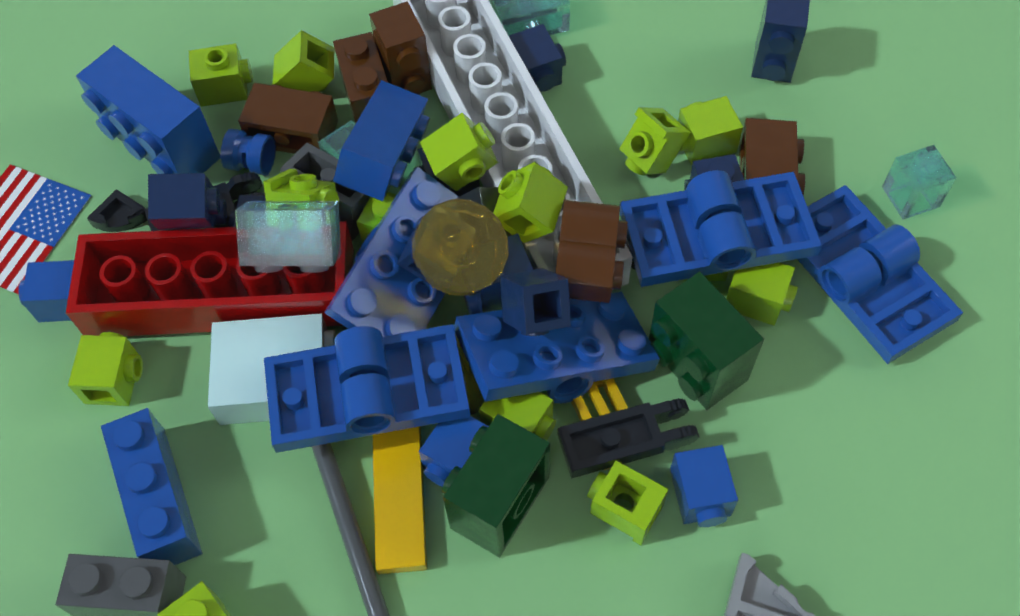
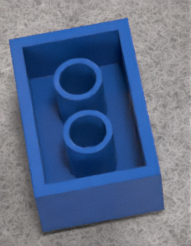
M115 45L76 75L84 90V93L81 95L83 101L99 117L96 120V124L100 130L111 140L117 137L123 141L125 148L136 159H147L157 174L204 173L221 158L200 106Z

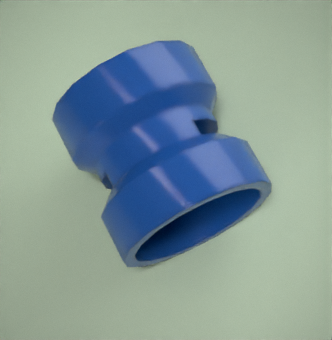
M228 129L221 145L220 157L223 168L233 171H240L245 168L249 169L251 173L254 172L261 176H267L275 160L276 145L274 137L262 133L249 136L244 130Z

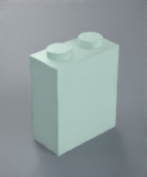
M322 313L213 322L208 408L219 425L269 421L264 358L335 345V330H328Z

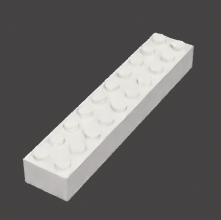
M393 0V5L408 1L425 34L431 83L449 119L452 120L460 113H464L475 124L482 122L489 129L495 140V144L491 148L499 163L487 170L480 178L484 187H499L501 180L508 172L516 171L536 162L548 169L554 177L568 186L564 200L603 204L489 0ZM564 202L554 232L526 243L522 242L533 270L544 268L556 273ZM625 244L624 249L616 248L615 261L624 262L622 286L629 284L632 255Z

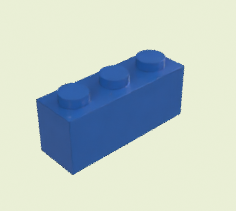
M381 80L341 148L333 182L380 201L384 200L390 186L398 188L404 176L407 163H411L419 140L422 141L429 124L430 117L423 115L428 98Z
M148 408L101 425L137 558L170 560L174 565L202 555L203 553L165 429Z

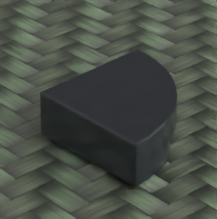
M116 189L87 219L96 229L107 232H121L133 229L147 221L144 211L147 208Z

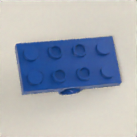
M417 166L407 177L380 223L375 226L362 243L354 258L356 262L324 313L348 329L358 326L374 327L381 331L382 336L425 329L466 258V252L454 276L437 287L430 285L397 265V262L418 220L435 206L456 213L454 199L459 196Z
M708 171L693 178L688 183L685 191L620 202V216L622 221H628L626 237L641 287L689 279L699 271L706 276L817 256L822 247L794 172L732 182L730 175L725 171Z
M846 185L807 206L822 247L819 255L797 260L887 364L959 320L963 312L918 264L920 259L918 243L905 227L895 224L886 229Z
M622 292L611 293L610 303L569 299L571 326L549 330V333L540 336L522 335L521 331L503 322L502 310L456 316L454 324L455 334L485 402L547 391L548 396L553 399L554 403H568L587 393L593 382L655 371L660 358L655 349L650 345V340Z
M453 324L382 336L381 331L374 327H352L340 332L335 337V345L264 358L271 442L276 453L471 417Z

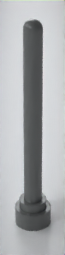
M331 443L311 446L368 616H390Z

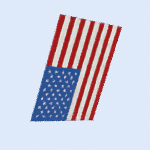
M11 164L0 176L1 288L19 295V284L22 280H25L27 264L29 262L45 261L92 195Z

